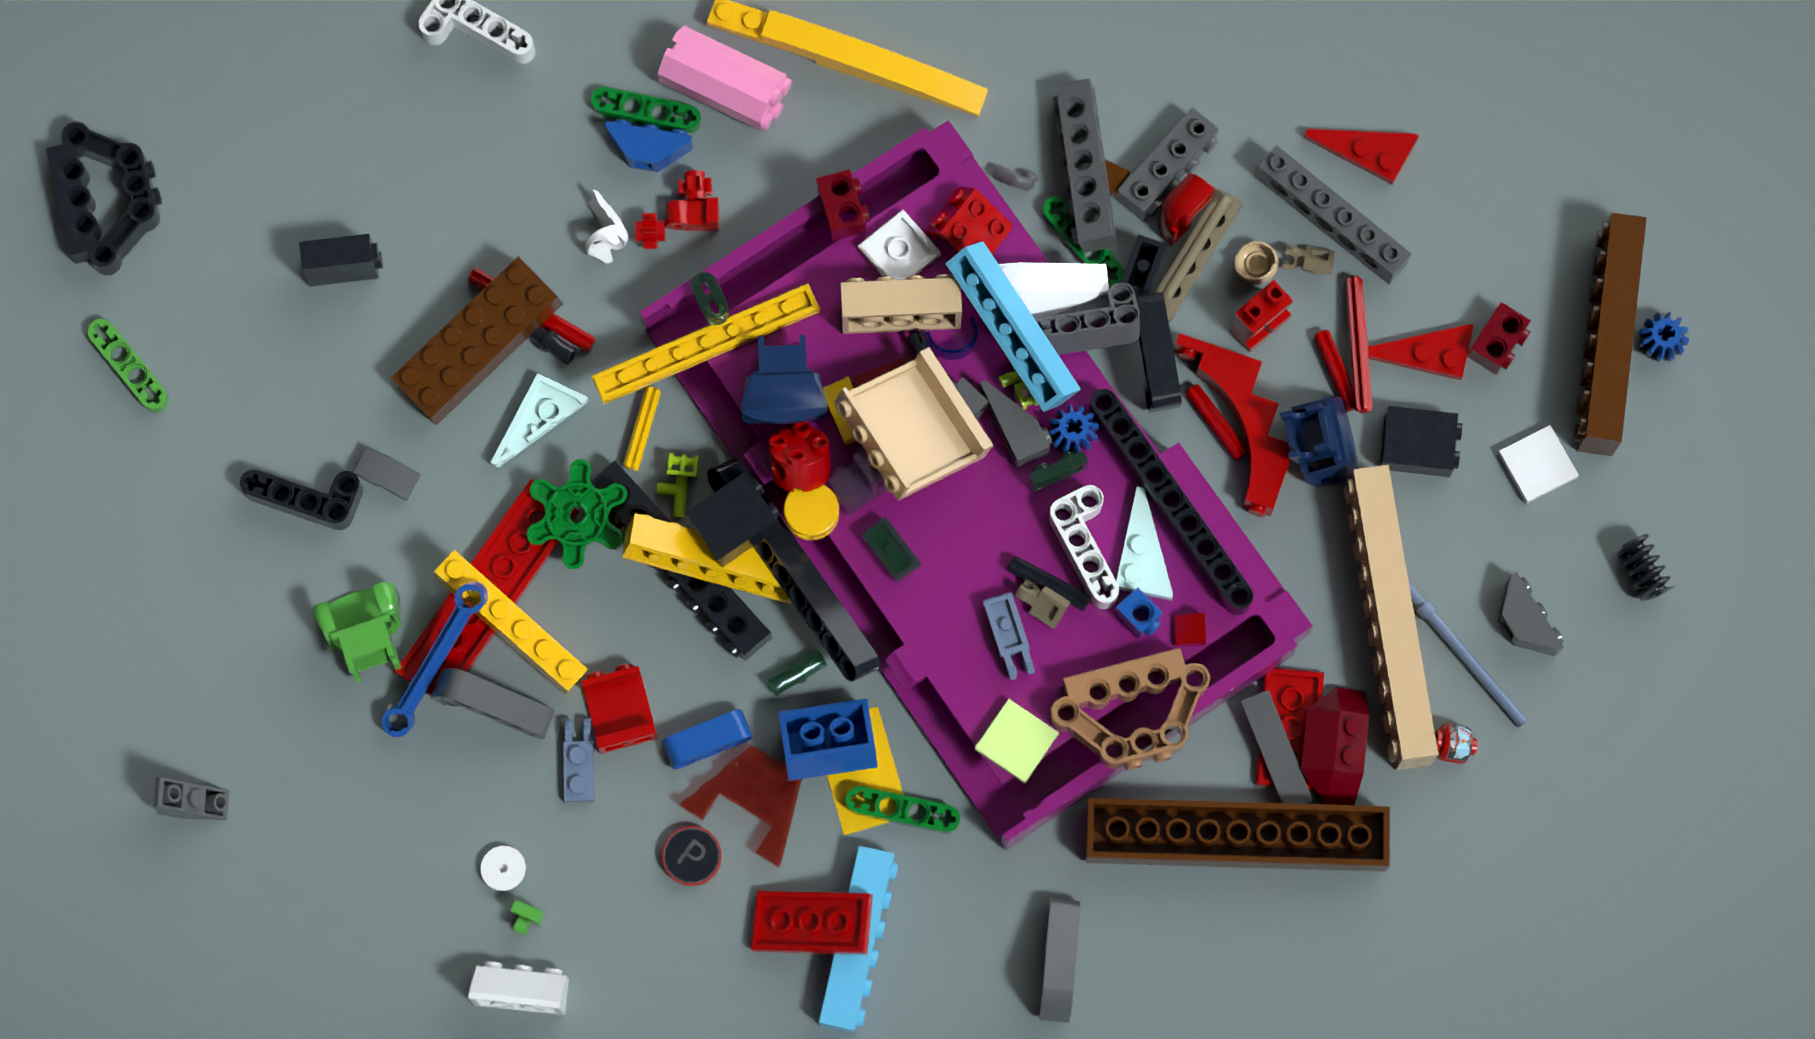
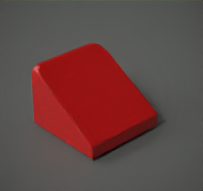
M1206 613L1174 616L1175 646H1205Z

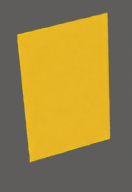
M878 706L869 709L878 767L827 775L844 835L889 823L888 821L851 813L846 806V795L851 788L862 786L904 795ZM858 793L856 797H851L850 801L855 803V808H860L861 804L871 805L869 811L875 812V802L878 796L872 795V801L863 799L862 793ZM884 799L880 803L879 808L883 814L891 815L896 811L897 805L892 799Z

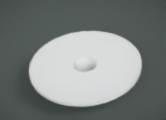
M498 846L491 849L484 856L481 863V875L486 884L500 891L510 890L519 885L526 872L523 856L519 851L509 846Z

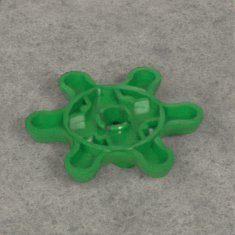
M577 459L572 462L569 468V480L565 485L556 487L545 479H538L530 487L532 497L544 505L545 516L541 521L532 524L528 528L527 539L534 545H541L550 539L560 541L564 548L563 563L572 570L578 569L583 565L585 560L584 551L590 543L600 542L606 548L615 550L624 541L623 533L610 524L608 516L613 507L625 502L627 490L618 483L611 484L604 489L595 488L590 481L591 466L589 462L583 459ZM580 506L584 509L586 516L581 522L574 523L571 519V511L575 507Z

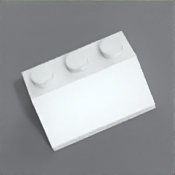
M485 962L484 966H476L468 997L475 1006L565 1015L569 978L566 975H562V970L545 968L544 973L532 972L533 967L515 965L514 970L502 969L503 964L496 962Z

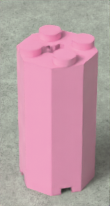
M683 26L675 33L672 41L676 43L671 49L667 48L658 71L660 83L760 131L763 129L767 130L772 120L778 119L784 104L780 103L782 96L788 93L792 84V80L787 78V74L686 26Z

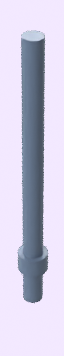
M1411 584L1409 587L1412 603L1418 608L1416 612L1423 620L1427 619L1516 725L1521 727L1528 719L1437 614L1435 605L1430 600L1426 601L1414 585Z

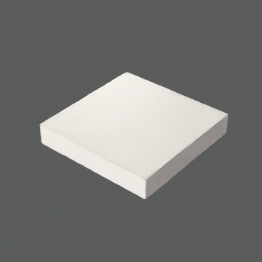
M904 210L900 211L858 245V249L883 277H892L894 280H906L909 276L917 275L941 256L938 248Z
M1551 425L1498 452L1526 504L1573 481L1579 476Z

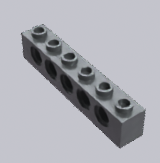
M1090 78L1056 85L1057 96H1053L1055 112L1060 113L1061 122L1056 124L1059 138L1064 139L1065 148H1060L1063 165L1068 167V174L1064 175L1067 192L1071 191L1072 200L1068 201V209L1071 218L1075 217L1076 227H1072L1074 243L1080 245L1083 253L1118 247L1095 89ZM1082 111L1079 116L1070 117L1073 112ZM1086 137L1083 142L1074 143L1077 138ZM1082 163H1090L1087 168L1078 169ZM1086 189H1094L1090 195L1082 196ZM1097 215L1094 221L1085 222L1089 216Z
M1277 145L1258 165L1255 175L1258 180L1386 283L1390 284L1408 264L1412 253Z

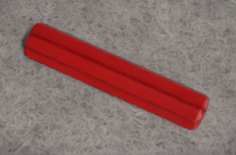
M1327 329L1315 334V342L1337 392L1344 402L1346 411H1354L1352 381L1330 331Z
M1196 384L1189 388L1186 396L1234 460L1242 458L1247 453L1246 446L1201 386Z

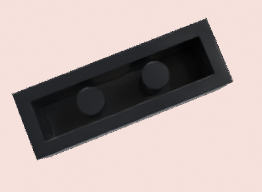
M1139 234L1121 282L1129 284L1133 288L1135 296L1150 294L1166 243Z

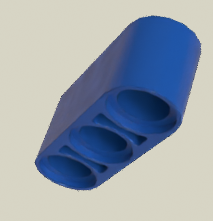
M738 709L670 735L662 740V744L672 769H679L751 740L753 736L742 709Z

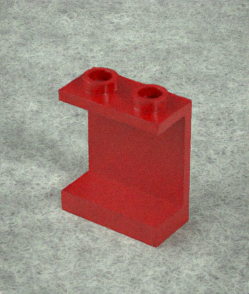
M624 664L616 667L615 672L604 674L603 671L588 674L586 676L587 679L581 681L600 754L658 739L639 665L633 667L632 664Z

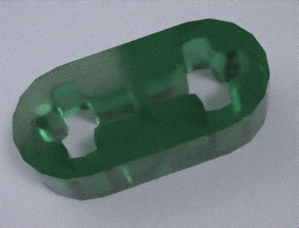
M707 272L698 273L693 277L690 284L693 296L706 322L711 325H721L729 318L730 312L727 301L714 275ZM706 283L710 293L705 295L700 285ZM715 302V305L720 312L718 314H714V312L711 310L710 304Z

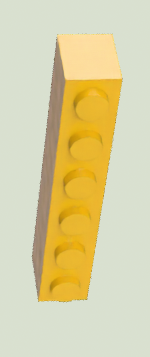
M637 513L634 514L627 527L622 558L792 604L753 547L722 567L697 530L683 527L678 523L658 520L650 515H640Z
M453 550L434 571L433 577L454 596L456 591L466 582L477 581L483 584L488 592V601L482 609L474 614L565 695L588 670L457 551ZM476 589L475 591L467 590L462 593V599L466 605L475 607L481 603V596Z

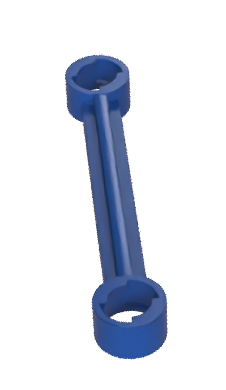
M466 582L456 591V607L399 703L387 710L382 717V727L388 735L402 737L413 728L415 724V709L471 615L482 609L488 601L487 589L480 582ZM476 589L481 596V603L475 607H470L464 603L462 593L467 590L475 591ZM403 713L408 720V726L402 730H397L390 724L389 717L393 714L401 715Z

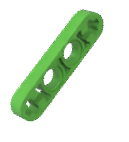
M97 319L93 321L88 328V336L92 343L148 411L153 413L163 411L169 403V396L163 386L108 320ZM97 329H107L106 334L112 341L109 345H107L102 337H97ZM117 348L127 350V357L121 362L112 360V353ZM137 369L143 370L145 372L144 380L138 384L131 383L129 380L131 372ZM148 386L154 394L159 395L160 402L158 404H155L153 401L150 402L151 399L144 390Z

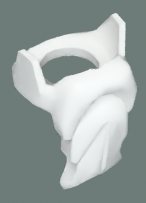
M594 189L591 192L592 200H589L587 204L596 214L602 229H599L590 236L585 244V250L588 255L600 259L607 265L613 262L610 250L624 248L628 241V234L619 216L607 204L601 194ZM596 241H602L598 244L593 245Z

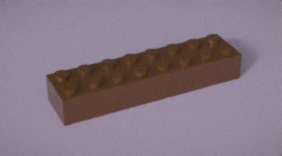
M1612 212L1607 222L1603 221L1601 230L1597 232L1596 247L1600 248L1598 258L1595 257L1592 271V274L1597 275L1595 285L1591 286L1589 302L1594 303L1592 312L1588 314L1586 330L1591 332L1588 341H1585L1583 358L1588 359L1585 368H1582L1580 376V386H1584L1582 396L1578 398L1577 414H1581L1579 424L1575 426L1573 441L1578 442V452L1613 456L1622 442L1647 217Z

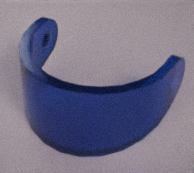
M970 318L974 331L972 341L967 346L958 350H946L934 343L930 332L926 331L927 341L932 351L946 360H959L969 355L975 348L978 337V327L975 318Z

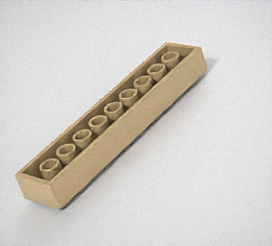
M1389 465L1353 469L1350 478L1347 479V486H1344V498L1346 504L1351 503L1352 514L1348 516L1351 532L1356 533V543H1353L1355 560H1360L1361 572H1358L1360 589H1365L1366 600H1363V610L1365 618L1370 617L1371 629H1368V640L1370 647L1375 646L1376 658H1373V670L1375 676L1380 675L1381 687H1378L1377 691L1380 705L1385 704L1386 716H1382L1385 734H1390L1391 745H1387L1389 762L1395 763L1396 770L1430 766L1438 756Z

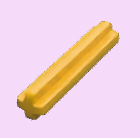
M647 386L644 390L623 462L624 468L632 471H637L640 467L661 395L660 390L655 387Z

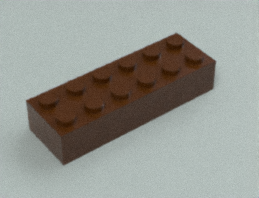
M518 256L391 378L438 425L527 340L537 328L550 318L563 305V302Z

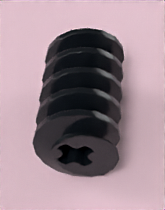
M1649 534L1641 535L1625 543L1617 553L1619 559L1628 558L1623 563V568L1633 569L1628 574V578L1630 580L1639 579L1633 585L1634 590H1643L1638 597L1641 601L1654 599L1675 587L1665 586L1671 579L1670 575L1660 576V573L1666 568L1665 565L1655 566L1654 564L1660 558V555H1649V552L1655 547L1654 544L1644 545L1643 543L1649 537Z

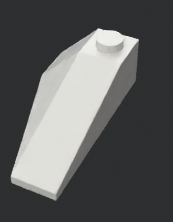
M1024 262L998 264L1034 319L1058 315L1067 309L1081 306L1108 294L1109 285L1106 264Z

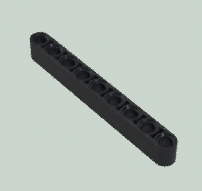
M1109 389L1097 390L1092 395L1089 412L1094 414V421L1098 423L1099 428L1140 487L1145 489L1149 500L1226 610L1233 615L1246 613L1253 600V591L1117 396ZM1105 400L1110 403L1111 408L1102 411L1096 407L1095 403ZM1116 424H1122L1127 428L1128 432L1119 435L1113 431L1112 427ZM1133 448H1139L1144 452L1145 456L1135 459L1130 455L1129 451ZM1156 472L1161 476L1162 480L1157 483L1149 482L1146 474ZM1173 496L1177 499L1178 505L1168 507L1164 504L1163 498ZM1184 520L1192 521L1195 529L1193 531H1184L1180 527V522ZM1201 544H1206L1212 549V554L1203 556L1198 553L1197 547ZM1216 569H1224L1228 572L1229 578L1227 580H1219L1215 577L1214 571ZM1234 593L1243 594L1246 598V603L1242 605L1235 604L1231 599V595Z
M737 458L712 467L707 473L708 482L714 492L744 472L750 480L753 477ZM762 493L761 497L767 504L769 500L767 499L765 494ZM779 516L777 520L782 527L754 545L753 548L848 681L854 682L878 670L879 659L876 652Z

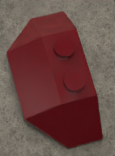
M1336 687L1305 712L1300 770L1323 804L1355 805L1364 775L1369 724V710L1365 691Z

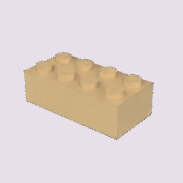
M950 274L938 275L936 279H924L923 276L918 275L909 276L906 280H894L892 277H880L876 281L865 282L862 278L848 279L847 282H841L843 334L961 329V286L954 276Z

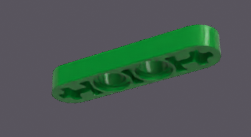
M610 87L597 88L591 95L593 110L601 116L643 125H654L667 130H683L688 134L696 132L701 125L699 110L689 104ZM608 96L610 102L617 103V98H621L619 101V111H616V106L612 103H606L605 107H601L598 100ZM629 101H636L640 104V109L637 113L629 114L624 110L625 104ZM656 107H664L668 110V115L665 119L657 120L652 116L653 110ZM673 110H677V116L683 118L687 116V113H690L695 121H690L689 125H685L682 118L675 117V123L671 122Z
M1059 196L1048 198L1043 206V217L1082 264H1102L1107 259L1108 261L1105 263L1107 270L1111 273L1117 272L1115 281L1111 278L1108 279L1109 288L1113 284L1121 283L1124 277V269L1108 249L1099 250L1101 252L1099 259L1095 261L1088 260L1080 245L1075 244L1074 240L1066 234L1068 227L1076 225L1075 217L1066 220L1060 227L1062 219L1056 213L1050 214L1052 205L1055 208L1061 206V215L1066 220L1070 216L1068 202Z
M862 786L851 788L846 795L847 809L855 815L939 833L954 832L960 824V814L951 805ZM858 793H862L864 800L872 801V795L878 796L875 802V812L869 811L871 805L861 804L860 808H855V803L850 801L851 797L854 798ZM884 799H892L896 803L897 809L893 814L885 815L880 811L879 805ZM920 805L924 807L926 816L923 820L914 821L910 818L909 810L912 806ZM931 808L937 809L935 815L944 816L945 812H950L951 818L955 819V823L951 822L948 827L942 826L943 821L933 819L934 825L927 824L931 816Z

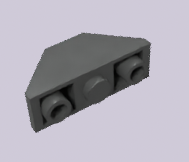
M1515 572L1507 581L1498 622L1513 646L1556 656L1564 648L1562 645L1564 642L1563 637L1556 627L1552 628L1546 620L1548 614L1540 602L1536 603L1531 596L1532 588L1524 577L1520 578L1518 573Z
M156 777L154 809L157 814L180 819L227 820L229 790Z

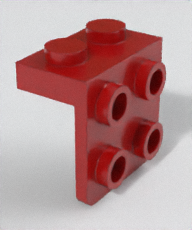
M959 187L950 193L947 198L948 202L943 209L937 211L931 217L930 225L925 232L932 239L946 240L958 253L967 246L984 242L993 255L1011 232L1013 226L976 188Z

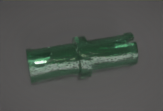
M816 650L798 663H790L788 669L768 679L767 683L777 697L797 683L800 685L805 683L807 677L827 667V663L819 650Z

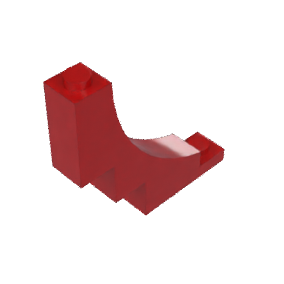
M1179 333L1174 352L1179 353V357L1188 361L1200 360L1196 375L1221 396L1232 411L1242 431L1249 461V480L1243 507L1248 508L1249 513L1258 517L1271 516L1291 459L1288 456V452H1290L1288 442L1268 435L1279 403L1252 394L1262 361Z

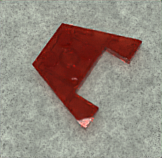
M751 745L726 765L715 777L699 787V790L683 800L680 808L704 821L718 797H724L772 827L756 851V855L780 868L802 779L789 781L787 767Z

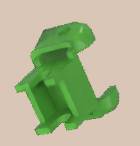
M381 582L373 585V588L351 593L331 604L325 601L313 607L311 612L320 626L325 639L331 649H339L340 652H343L350 674L352 673L356 683L362 682L359 672L391 661L396 670L402 668L392 635L397 633V629L402 627L400 594L394 583Z

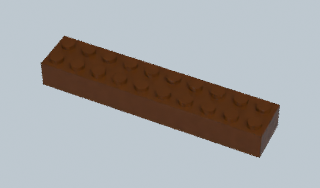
M1088 798L1086 805L1085 863L1386 872L1390 866V806Z

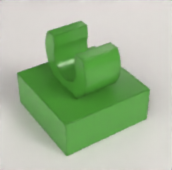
M515 900L511 912L518 919L513 930L526 936L531 923L541 927L546 915L541 910Z

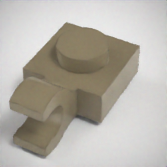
M1286 245L1285 254L1292 255L1294 259H1283L1282 267L1284 269L1293 270L1303 265V270H1308L1313 274L1331 275L1335 251L1306 246L1305 250L1294 245Z
M1027 579L1023 585H1020L1015 594L1020 600L1032 605L1029 612L1031 615L1053 629L1059 624L1071 603L1047 586L1040 591L1038 585Z

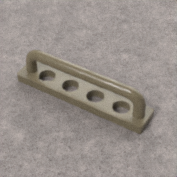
M1221 189L1216 191L1154 292H1162L1164 295L1168 322H1171L1242 207V201ZM1223 216L1224 224L1220 227H1216L1221 217ZM1208 240L1210 243V247L1204 251H1201ZM1192 264H1194L1195 271L1191 274H1187ZM1179 287L1181 290L1180 295L1176 298H1172Z

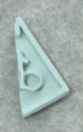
M537 373L491 461V465L496 468L501 467L586 405L588 397Z
M1137 487L1116 582L1119 590L1133 592L1138 587L1147 596L1171 601L1173 592L1145 489Z

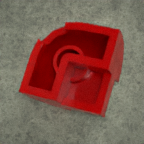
M1189 173L1167 195L1161 205L1158 225L1162 237L1171 247L1191 228L1193 218L1213 198L1215 188L1196 174Z

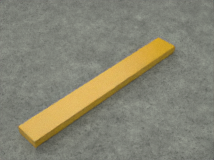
M807 283L594 374L591 377L604 405L754 341L760 336L768 335L820 312V307Z

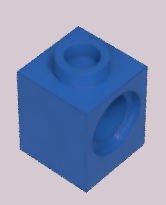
M1138 587L1115 609L1117 617L1139 639L1145 633L1151 636L1162 625L1159 620L1163 612ZM1137 609H1143L1148 613L1149 618L1146 621L1140 622L1133 617L1132 613Z

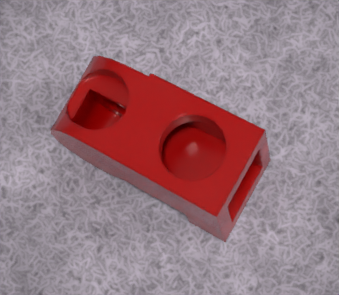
M709 197L706 200L697 201L673 200L665 204V227L671 230L719 231L718 197Z

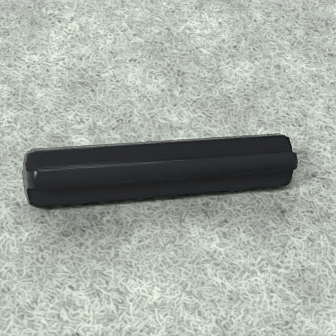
M1014 556L1009 563L1008 571L1012 574L1033 582L1042 590L1047 586L1070 601V605L1080 610L1087 608L1091 600L1089 594L1017 556Z

